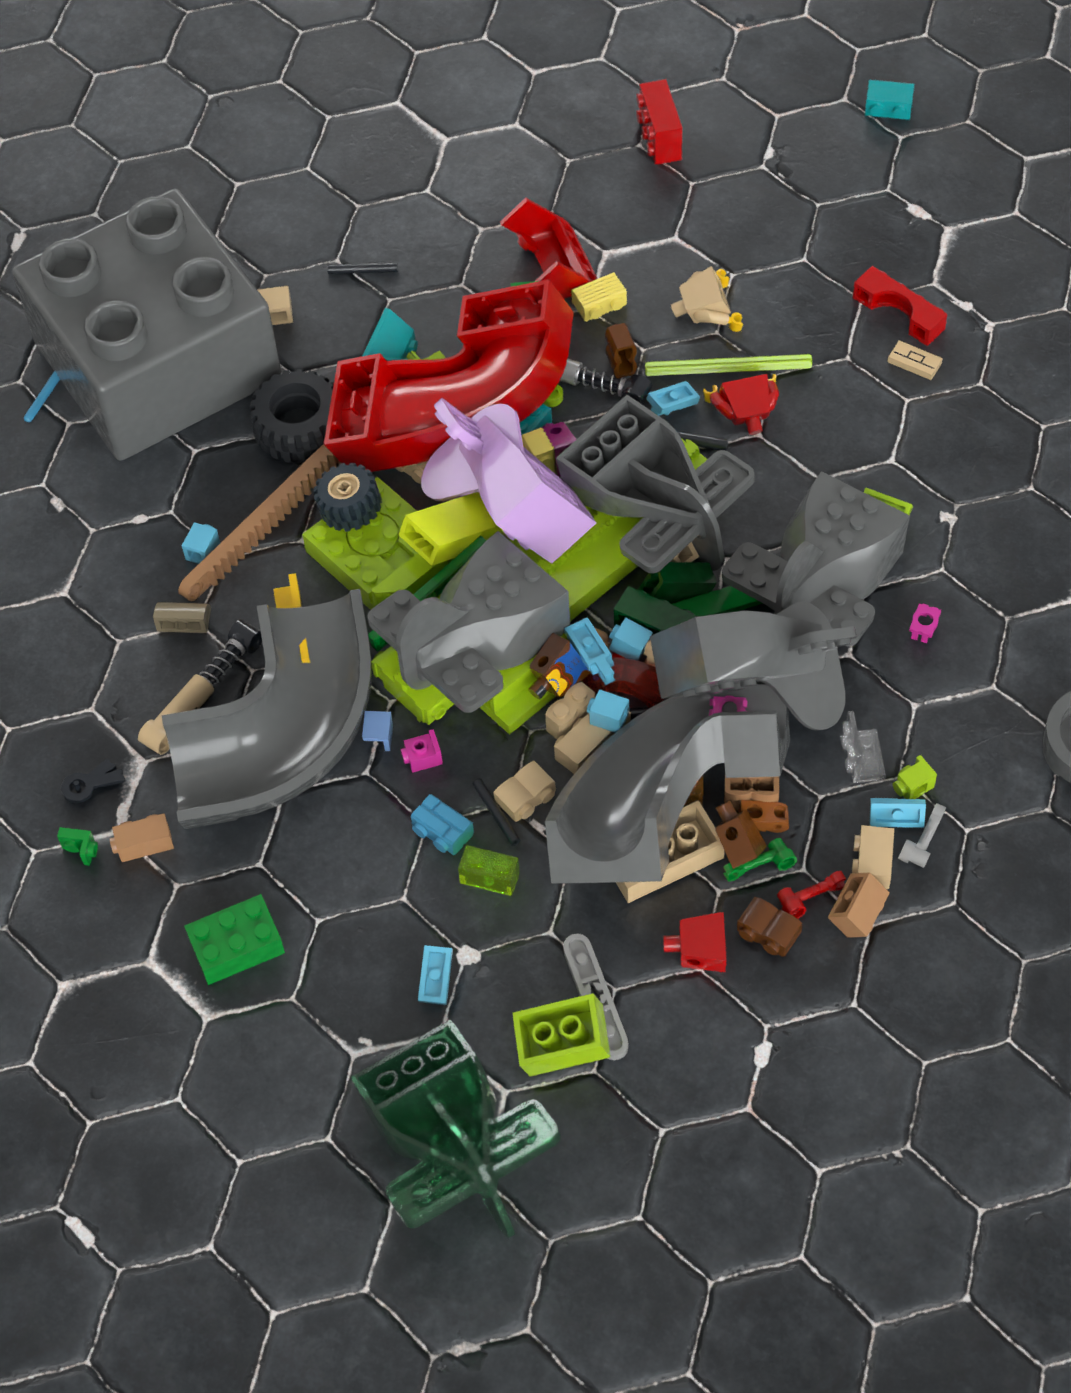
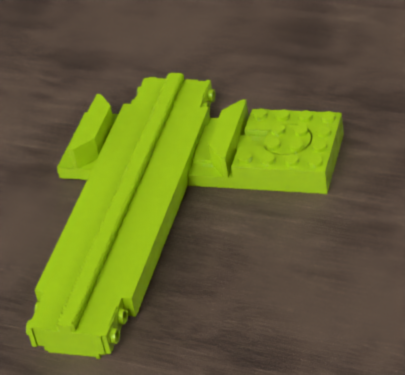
M682 439L696 470L707 458L699 453V448L695 443L687 439L685 442ZM378 477L375 478L382 499V503H380L381 509L380 512H376L377 517L375 519L369 520L370 524L367 526L362 525L360 526L361 529L358 530L353 528L351 531L345 532L344 529L340 531L335 530L334 526L330 528L321 519L302 534L305 551L349 591L360 589L362 602L370 610L398 590H407L412 594L416 593L453 560L450 559L431 566L399 536L405 515L417 510ZM585 506L596 521V524L552 564L530 548L525 550L518 543L517 539H509V541L569 592L570 621H572L638 567V565L621 553L619 543L622 537L642 518L612 516ZM565 633L562 636H560L564 639L569 640ZM390 646L385 651L378 652L371 661L373 675L383 681L384 688L414 714L418 722L422 721L430 725L434 720L441 719L446 711L454 705L433 684L421 690L408 686L402 679L398 653L393 647ZM536 655L518 666L498 670L503 676V689L479 707L509 735L556 697V695L547 691L541 699H537L528 690L537 680L529 669Z

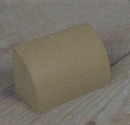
M157 602L153 614L157 632L207 633L211 606L210 604Z

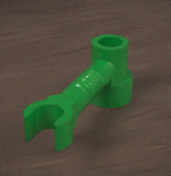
M776 838L768 844L769 850L761 853L757 858L734 869L730 863L724 866L726 872L723 874L728 882H732L744 875L745 872L770 861L775 863L778 870L785 871L796 864L797 858L793 851L787 848L781 838Z

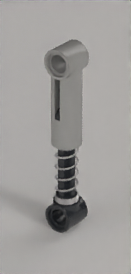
M568 358L566 368L560 379L561 382L575 386L582 382L584 386L592 385L593 389L599 387L603 392L609 390L611 394L617 393L621 399L629 395L642 405H644L648 393L652 389L651 381L645 376L636 374L627 379H623V377L617 379L614 378V375L612 377L605 375V372L600 374L595 369L594 371L587 370V367L583 368L581 362Z

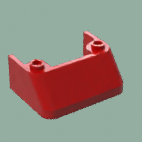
M525 198L500 221L503 227L517 234L519 238L518 243L524 250H530L535 253L544 272L535 281L550 280L564 299L572 297V289L597 279L573 228L562 217Z

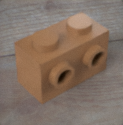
M870 872L851 873L828 918L848 938L867 937L873 928L878 914L883 909L890 892Z

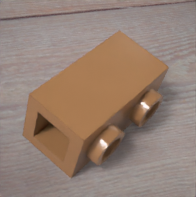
M165 813L149 815L145 819L133 822L126 821L112 827L114 837L110 838L113 854H119L121 862L174 849Z

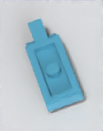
M584 618L565 627V635L592 675L598 673L605 685L615 681L614 671L611 668L614 666L612 654L590 620Z

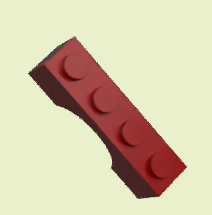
M874 266L870 267L854 282L853 298L871 310L877 307L890 306L903 311L910 320L908 334L926 346L945 330L947 313Z

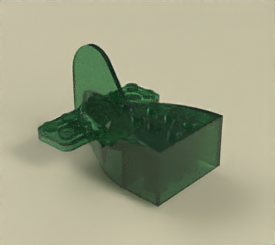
M451 1019L350 1077L371 1122L390 1148L403 1157L423 1161L392 1180L386 1187L389 1201L405 1226L417 1228L471 1195L479 1193L506 1238L509 1239L515 1235L511 1221L497 1192L498 1180L552 1148L561 1139L556 1123L539 1101H526L494 1119L496 1097L484 1068Z

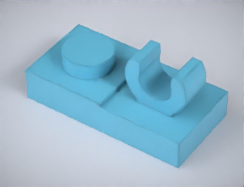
M687 381L650 392L646 400L652 405V412L658 416L662 414L667 416L671 411L698 404L700 396Z
M871 798L870 826L924 828L925 799Z
M424 945L418 995L419 1002L447 1005L452 948Z

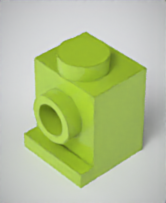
M920 755L916 757V762L913 766L907 765L899 771L897 780L893 782V788L899 796H903L905 799H916L935 787L937 774Z

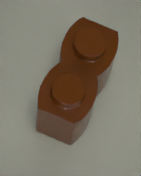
M625 323L612 325L605 332V339L608 343L605 353L617 379L634 375L637 369L634 359L637 354V348Z
M754 897L737 921V931L744 940L762 944L764 950L769 954L785 957L802 932V922L789 913L778 910L769 902Z

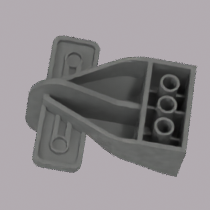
M629 395L622 398L556 458L561 479L575 491L585 506L612 516L642 518L622 537L619 545L621 553L648 573L659 572L691 542L699 555L695 559L696 562L710 563L712 571H717L722 567L725 562L720 528L716 518L755 482L754 469L726 450L715 452L695 470L685 445L676 430L663 418Z
M821 471L786 527L780 557L754 543H743L724 565L722 580L727 585L770 607L775 611L774 614L779 613L796 602H808L815 605L826 616L832 629L855 626L857 637L851 639L850 645H846L853 646L868 629L875 616L874 607L863 599L868 597L879 586L903 554L910 515Z
M497 531L451 578L439 599L432 597L419 601L411 592L398 590L369 611L368 622L369 626L397 651L400 673L408 686L421 690L433 684L460 710L469 713L477 710L503 689V676L498 670L509 669L530 660L538 654L552 633L558 636H562L565 633L564 628L570 626L569 592Z
M796 602L777 614L738 611L695 617L650 636L661 699L677 696L689 698L707 692V695L716 694L727 689L728 691H737L744 689V687L756 685V682H763L773 689L802 725L811 730L820 731L835 725L843 713L845 687L837 649L840 646L850 645L851 639L857 636L855 626L832 629L826 616L815 605L808 602Z

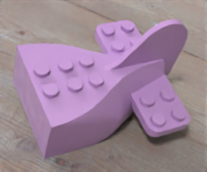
M443 398L434 404L437 410L435 415L443 424L448 426L445 430L450 435V438L435 451L424 468L421 485L423 492L429 498L435 501H447L479 492L495 524L502 528L511 540L517 539L518 543L525 550L530 548L551 564L596 524V521L575 491L523 447L519 417L512 407L506 404H495L469 418Z

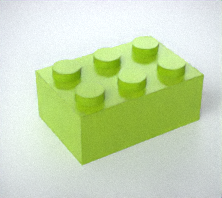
M594 993L513 1013L519 1066L529 1076L611 1057L603 1004Z

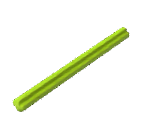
M810 354L653 361L645 363L646 376L808 369L812 367V356Z

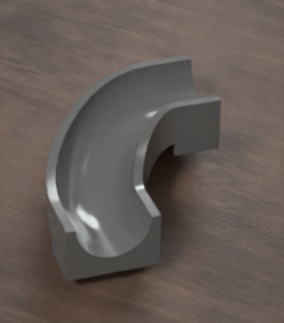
M360 589L350 590L347 595L337 600L307 607L273 608L267 604L257 606L265 655V671L258 686L244 697L224 705L161 715L174 769L178 801L177 818L184 829L235 821L239 817L256 814L276 807L312 787L329 773L344 756L362 725L369 703L372 684L370 644ZM305 638L310 663H302L299 645Z
M756 682V685L744 687V689L737 691H728L727 689L716 694L707 695V692L689 698H683V696L668 698L646 710L619 729L575 772L558 795L545 820L551 884L662 881L669 863L668 844L679 815L695 784L708 769L716 764L725 763L726 778L781 776L790 743L787 706L771 687L763 682ZM714 696L745 697L747 708L746 711L737 712V706L734 702H726L722 707V712L709 716V709H713L710 706V699H714Z

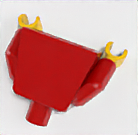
M767 374L722 383L719 389L720 393H718L716 385L712 386V392L703 389L705 401L712 403L722 415L732 420L734 425L746 423L749 435L763 432L760 420L768 418L770 412L775 409L779 397L776 374H772V379H768Z

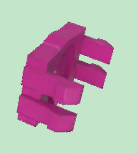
M919 604L909 629L912 632L911 639L918 640V635L920 634L922 635L921 642L927 643L928 637L932 638L934 630L938 626L941 610L933 606L929 607L926 604ZM927 615L933 619L932 624L927 626L920 624L918 621L920 616L927 617Z
M714 696V699H710V706L713 709H709V716L722 712V707L726 702H734L737 706V712L746 711L747 700L745 697Z

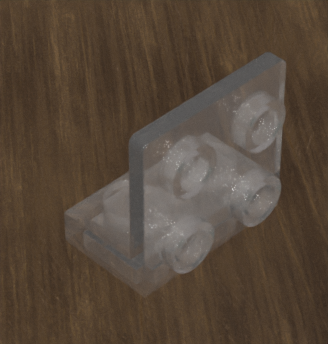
M848 711L847 721H843L844 735H841L842 750H847L848 757L845 758L846 772L851 773L853 783L885 780L886 774L877 729L857 731L854 711Z

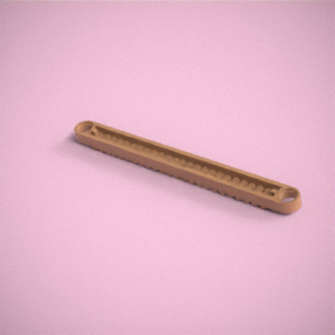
M323 444L182 580L179 586V594L189 601H194L211 585L217 586V579L225 578L224 572H232L231 565L238 566V559L244 560V553H251V546L257 547L258 539H265L264 533L271 534V527H278V520L284 521V514H291V507H298L297 501L303 502L305 500L304 495H311L310 489H314L317 486L316 481L322 478L321 474L325 471L329 472L333 466L336 468V463H342Z

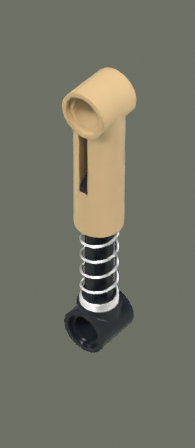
M243 619L237 620L229 631V641L225 645L226 648L219 651V656L212 659V664L206 665L204 672H200L199 675L195 674L155 720H149L143 725L138 735V741L160 755L165 754L170 748L161 715L199 709L213 694V684L219 682L218 679L221 675H225L228 667L232 668L231 664L235 660L238 661V656L247 652L254 653L262 643L261 630Z

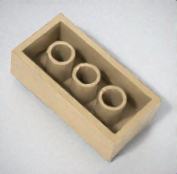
M699 801L682 808L668 844L669 863L662 881L616 882L627 903L724 858V848L716 833L715 826Z

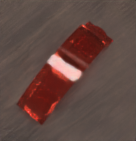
M612 658L614 666L611 668L614 671L615 681L607 685L604 684L598 673L595 675L590 673L581 681L593 690L595 695H597L599 689L606 692H623L637 697L648 707H653L668 699H661L656 667L637 660Z

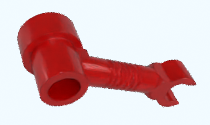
M836 871L829 877H826L824 881L794 893L790 887L780 890L777 898L783 906L782 911L789 913L797 919L802 917L806 912V907L802 901L826 891L831 892L843 889L846 877L842 871Z

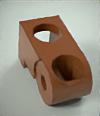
M751 800L740 801L737 813L746 810L758 831L780 833L789 829L788 806L786 804Z

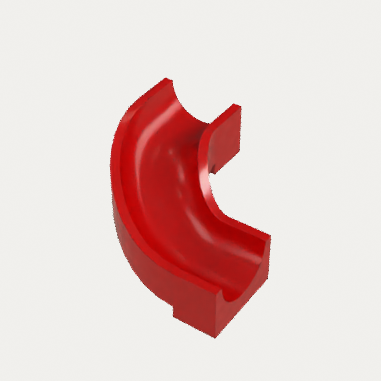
M550 280L466 295L462 297L457 337L463 343V347L458 354L443 359L387 361L379 353L338 361L324 446L342 464L356 463L357 467L363 465L366 470L369 469L371 472L429 461L435 451L450 438V435L445 430L448 426L443 424L435 415L437 410L434 404L441 398L445 399L469 418H472L479 411L489 406L506 404L517 412L519 423L522 422L548 399L562 377L569 354L573 310Z

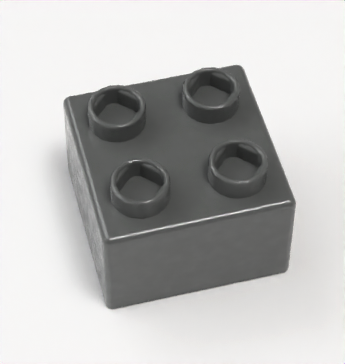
M171 189L157 197L142 199L133 205L130 210L71 239L56 241L48 246L44 252L17 264L12 269L36 346L117 460H125L259 390V386L264 381L268 382L269 378L274 374H277V376L282 374L268 303L179 189Z

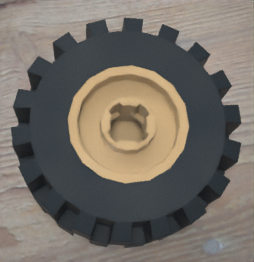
M343 463L339 467H331L329 472L325 471L321 474L322 478L317 479V486L313 490L315 494L314 499L323 521L330 528L334 526L335 530L340 531L344 529L345 532L351 531L353 528L358 530L361 529L360 526L370 524L369 520L375 519L377 517L376 512H380L382 499L372 472L369 469L366 470L365 466L359 465L357 467L356 463H350L349 465Z

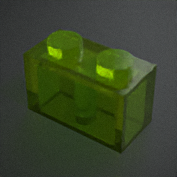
M468 845L465 847L458 867L461 884L512 896L520 874L517 857Z

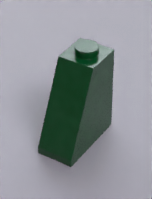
M669 562L659 572L648 573L639 589L645 591L650 596L664 599L673 604L709 593L717 582L710 563Z

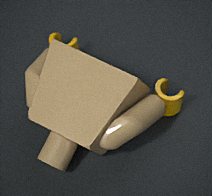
M711 266L704 271L694 272L687 282L683 283L679 288L683 299L671 304L676 317L688 313L694 323L729 324V328L734 332L741 331L743 326L740 313H734L731 317L729 316L731 311L723 288L728 286L729 277L726 276V272L723 269L715 272Z

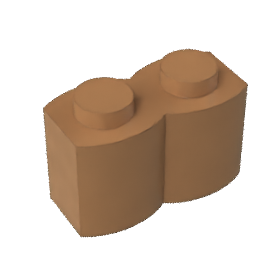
M725 776L724 802L730 800L735 811L738 810L741 800L778 802L779 776L726 778Z

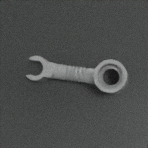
M936 803L918 843L916 844L907 839L898 857L899 860L906 863L910 861L918 866L925 867L931 854L926 850L946 807Z

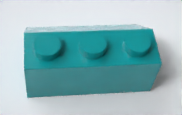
M385 308L363 356L381 353L387 361L408 360L406 358L407 354L411 353V351L416 353L418 347L414 329L392 310Z

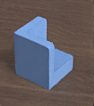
M365 711L362 732L363 740L383 741L385 751H391L393 732L391 712Z

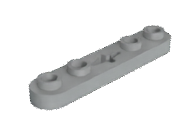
M572 934L564 941V956L579 995L591 994L590 985L594 987L597 994H602L600 995V1002L603 1004L611 1055L607 1059L619 1060L627 1054L628 1038L589 939L582 934Z

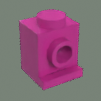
M434 729L429 730V734L404 740L405 748L400 749L404 764H410L412 773L443 764L441 750Z

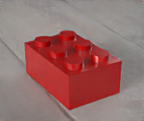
M667 80L640 84V94H636L637 105L640 110L636 111L638 124L643 125L641 128L643 139L648 141V155L653 156L655 165L682 160V125Z

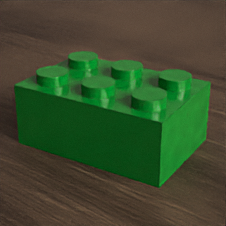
M261 894L184 925L208 985L285 953L280 935Z

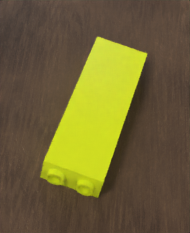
M479 492L407 514L399 532V536L431 566L457 557L479 536L488 540L499 531L507 539H510L503 529L493 521Z

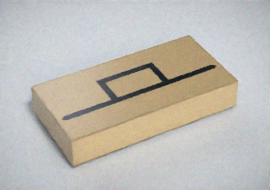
M898 341L888 357V363L932 380L941 366L943 358Z

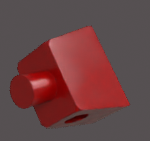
M724 912L680 920L679 935L663 936L664 952H680L681 966L685 968L726 972Z

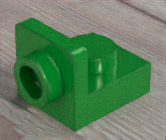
M59 828L57 838L62 849L72 853L80 851L83 864L90 866L92 857H96L98 851V843L95 841L92 832L88 830Z

